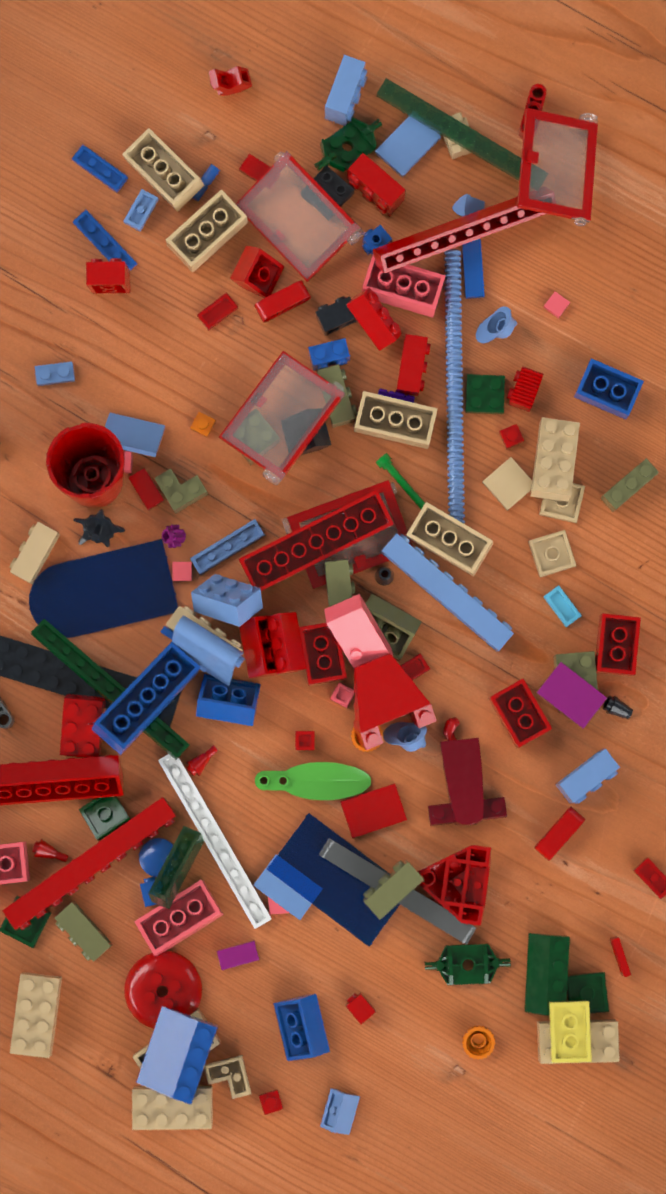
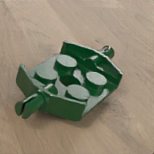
M351 118L348 124L327 139L321 140L320 147L323 158L314 164L315 168L320 171V169L327 165L342 172L348 170L362 153L367 156L376 149L377 144L374 131L382 126L381 121L376 119L373 123L367 124L358 119ZM349 144L352 147V150H344L343 145Z
M488 943L445 945L438 961L425 962V970L437 969L447 985L491 983L497 968L511 967V963H503L511 962V959L496 958ZM466 959H470L474 963L471 970H465L462 966Z

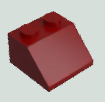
M246 246L230 279L240 287L262 298H266L272 294L285 266L261 248Z

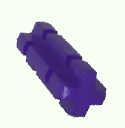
M379 389L378 395L412 403L415 400V397L411 395L405 396V394L394 391L388 392L385 389Z

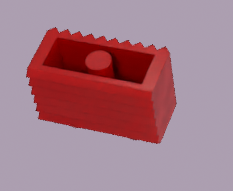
M523 366L521 371L517 370L513 379L516 382L514 389L510 388L507 399H510L508 405L530 412L544 374Z

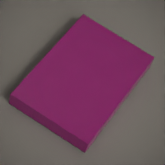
M562 662L558 664L537 691V694L582 729H584L607 699L606 696Z

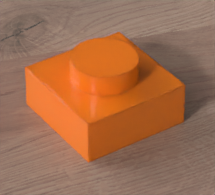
M198 412L190 429L208 438L216 420Z

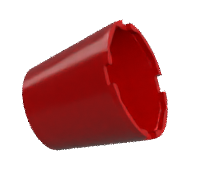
M80 423V425L65 428L53 439L47 451L46 466L51 481L61 492L78 504L88 508L104 507L113 502L120 494L123 486L125 456L122 445L113 432L99 424Z

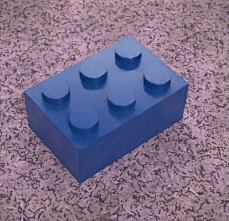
M591 358L574 398L626 420L630 415L644 381Z

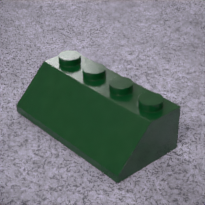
M528 934L524 1012L549 1015V1002L567 1001L569 936Z

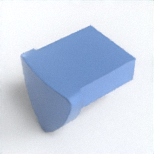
M465 194L455 202L452 209L456 214L465 216L484 209L485 201Z

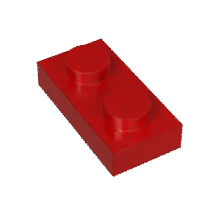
M646 857L633 871L659 899H662L666 895V876Z

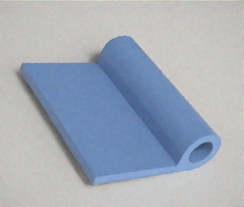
M182 616L174 628L172 642L200 666L201 671L207 672L229 686L232 681L234 668H239L245 659L242 657L243 652L186 616Z

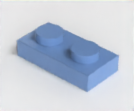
M141 189L125 217L124 223L141 232L159 200L158 197Z
M73 362L35 366L37 386L75 382Z

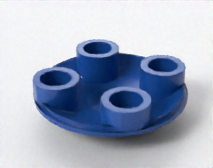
M152 839L145 843L140 851V865L150 876L164 877L170 874L178 863L177 850L166 839Z

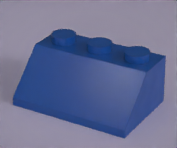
M204 674L197 701L196 717L253 726L261 684L232 679L231 684L227 686L215 677Z
M316 994L273 1003L287 1061L314 1058L330 1052Z

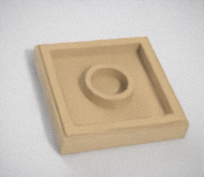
M512 457L482 481L507 511L530 492L532 487V480Z
M573 483L571 497L568 502L543 498L539 515L577 523L585 486Z
M565 530L528 541L539 578L577 566Z

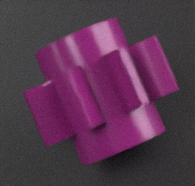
M179 524L166 526V529L162 532V540L164 543H168V548L181 547V543H184L186 538L185 531L179 529Z

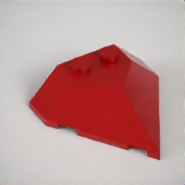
M470 845L417 871L424 879L419 885L455 916L458 921L464 924L481 926L486 906L491 868V847Z

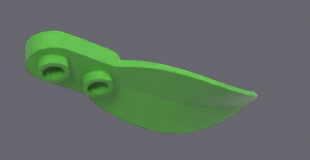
M314 762L297 765L286 771H261L255 777V785L260 790H283L305 799L337 800L364 792L370 787L371 778L361 769L349 765L332 762ZM262 777L267 778L268 781L266 784L261 783ZM282 777H285L287 779V782L284 785L280 782V779Z

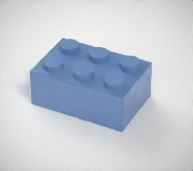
M347 55L343 56L325 105L326 120L345 126L353 118L354 106L358 104L361 96V87L365 86L368 70L365 69L364 61Z
M214 574L191 592L194 612L239 627L263 608L261 588L218 574Z
M602 749L555 785L569 803L575 802V804H579L587 798V792H595L599 789L604 779L610 780L618 774L616 770L620 767L606 749Z

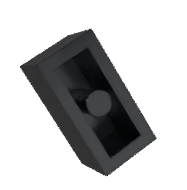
M342 296L336 299L335 303L329 306L324 304L316 311V318L325 336L358 322L346 306L351 300L350 296L347 298Z

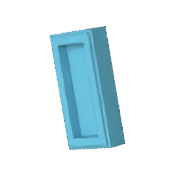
M559 585L543 596L565 627L582 616Z

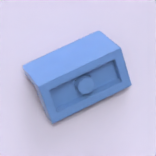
M331 1088L320 1127L333 1133L349 1135L360 1097Z

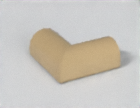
M242 1055L205 1064L204 1069L208 1085L228 1080L232 1099L252 1094Z

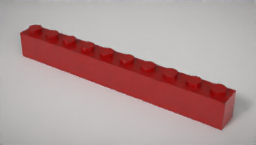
M545 187L529 192V199L556 204L554 193ZM518 197L372 249L376 266L383 273H387L545 215V213L517 208Z
M164 797L160 798L3 909L2 912L15 930L19 928L24 930L31 925V919L37 917V919L41 918L47 913L46 909L51 905L56 907L62 903V897L67 894L69 896L80 890L78 888L79 885L82 883L87 885L93 881L96 873L99 871L104 873L112 867L110 863L115 860L121 861L128 856L126 854L127 851L132 848L135 851L141 847L144 839L147 837L152 839L160 833L158 829L163 826L167 828L175 823L174 818L177 815Z

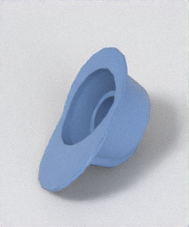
M500 307L479 325L475 334L478 342L488 343L495 338L504 339L510 336L517 322L511 316L509 307Z
M397 722L384 730L383 738L388 744L400 745L404 750L412 752L426 747L425 735L427 728L426 726L418 728L413 723Z

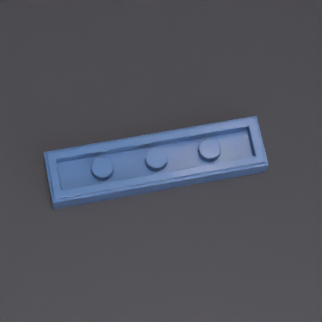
M256 519L191 557L190 560L198 573L202 575L258 541L265 534Z

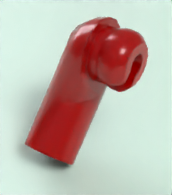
M456 717L449 718L443 728V734L447 741L457 740L454 732L460 722Z

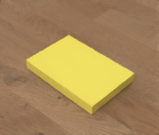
M589 1001L549 1002L551 1062H592Z

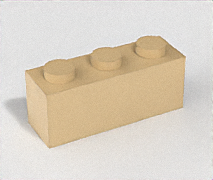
M40 522L32 525L28 532L30 536L27 542L24 541L19 548L20 554L18 558H14L10 564V572L32 585L60 536L58 532Z

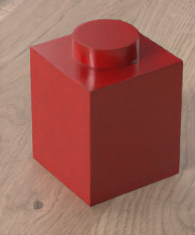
M361 992L358 995L353 993L346 1000L348 1002L346 1008L361 1025L376 1013V1010Z

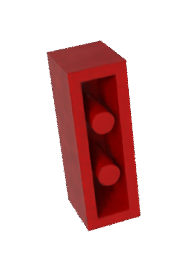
M370 287L354 296L346 304L379 351L397 341L401 336L402 332L399 325L393 321L389 311L383 307L377 294Z
M411 334L405 335L396 392L412 396H418L419 391L423 392L425 380H421L422 373H426L428 362L424 361L425 354L429 355L431 346L430 343H427L428 337Z
M288 612L268 616L267 622L277 674L293 673L307 669L297 613Z

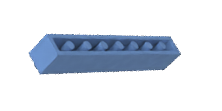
M396 533L381 553L496 652L500 651L514 634L511 631L512 627L505 621L501 623L496 619L498 615L491 609L486 610L482 607L483 602L474 596L472 598L468 595V590L462 584H455L452 581L454 578L448 572H441L438 569L439 565L434 560H427L423 556L425 553L417 546L413 548L406 536L403 534L399 536Z

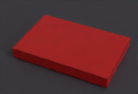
M395 783L340 801L352 838L407 820Z

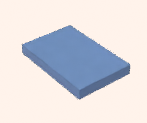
M413 112L376 149L375 153L403 178L441 139V136L419 115Z
M114 413L109 414L105 427L119 439L123 450L156 457L165 431V425Z
M277 854L253 885L299 920H301L323 889Z

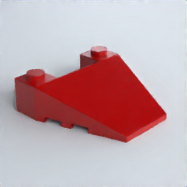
M390 653L354 667V729L359 744L365 750L384 743L379 725L408 713L412 723L418 728L436 722L431 703Z

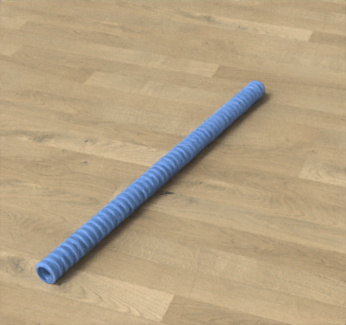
M451 249L444 252L446 256L444 258L446 262L444 264V267H446L444 269L446 273L445 284L447 285L445 286L447 291L445 292V296H447L445 298V302H447L445 304L447 308L445 310L447 314L445 315V319H447L445 321V325H447L445 327L447 331L445 333L447 337L445 342H447L446 354H448L446 356V360H448L446 362L448 366L446 368L448 372L446 374V377H448L446 379V383H448L446 385V389H448L446 391L448 395L446 397L448 401L446 403V406H448L446 412H448L447 424H449L447 426V430H449L447 432L449 436L447 438L449 442L447 444L449 448L447 450V453H449L447 459H449L447 465H449L447 468L449 471L447 473L449 477L447 482L449 483L448 494L450 495L448 497V500H450L448 512H450L449 515L464 524L465 520L463 518L465 514L463 512H465L463 506H465L463 500H465L463 494L465 491H463L464 479L462 478L464 476V473H462L464 467H462L464 465V461H462L464 459V455H462L464 453L462 449L464 447L462 443L464 441L462 437L464 435V432H462L464 426H462L463 414H461L463 412V408H461L463 406V402H461L463 400L461 396L463 394L461 390L463 388V385H461L463 379H461L463 377V373H461L463 371L461 367L463 362L461 359L463 357L461 356L462 344H460L462 342V338H460L462 336V332H460L462 330L460 326L462 324L460 320L462 319V315H460L462 313V309H460L462 307L460 303L462 301L460 297L462 292H460L461 280H459L461 278V274H459L461 272L459 268L461 267L459 262L461 261V257H459L461 251Z

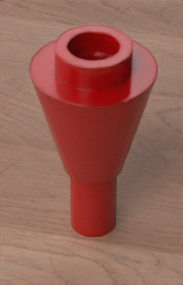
M213 745L205 753L187 761L188 766L186 769L193 776H200L210 758L218 752V749Z
M43 839L40 842L36 841L32 852L35 853L34 857L55 858L65 863L69 856L57 851V849Z

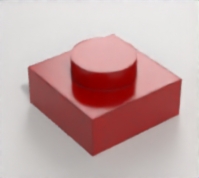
M517 424L499 431L506 449L524 442Z
M295 731V750L315 751V731Z
M278 1089L259 1095L264 1115L283 1109Z

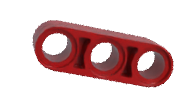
M534 84L531 87L525 110L526 108L542 111L547 94L544 85ZM539 92L542 97L536 98L533 93ZM524 110L523 118H522L521 125H520V129H519V136H520V138H521L522 140H523V131H524L523 129H524L525 110ZM535 119L534 137L539 124L537 119Z
M300 280L258 301L254 307L262 322L265 323L311 299V296L303 281Z
M570 806L536 844L534 849L550 861L586 819Z

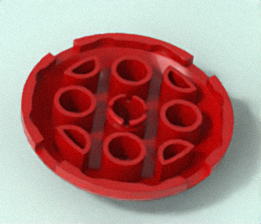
M165 951L158 956L150 953L139 959L130 969L124 986L125 1001L131 1014L140 1023L154 1029L162 1006L188 1015L195 1012L202 998V982L196 967L183 955L172 951ZM159 986H166L168 994L161 996L158 993Z

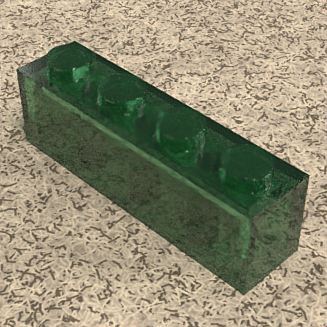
M183 826L148 893L153 903L167 909L172 905L204 843L200 832Z

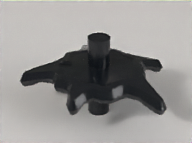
M100 509L97 514L90 515L86 519H74L75 522L83 525L84 532L78 541L79 545L87 540H92L95 543L102 542L106 547H109L110 539L114 537V533L125 532L124 527L113 524L111 519L104 515L103 509Z

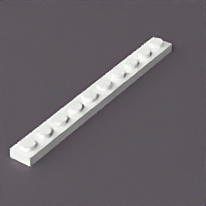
M168 754L159 759L160 765L253 927L256 929L271 920V916L180 758L175 760Z

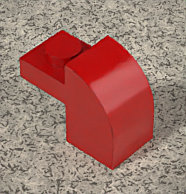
M236 66L226 72L217 69L209 71L210 84L214 90H217L220 96L239 93L252 87L247 68Z

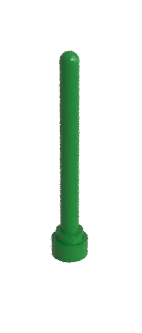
M388 453L384 454L375 463L379 468L386 469L416 505L422 509L425 502L392 465V458Z

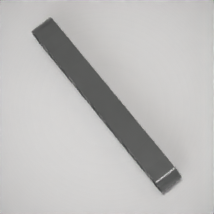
M328 838L319 853L326 860L373 888L380 884L378 880L386 874L383 870ZM414 889L399 902L400 905L466 945L477 929L471 924L461 923L448 910Z

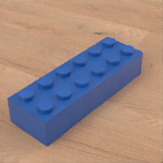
M171 642L94 722L92 730L117 753L122 755L197 675L200 666Z

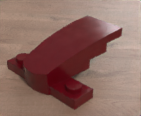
M479 737L440 742L446 788L450 803L428 806L430 826L446 824L472 826L483 820L507 818L505 797L484 799L483 774Z

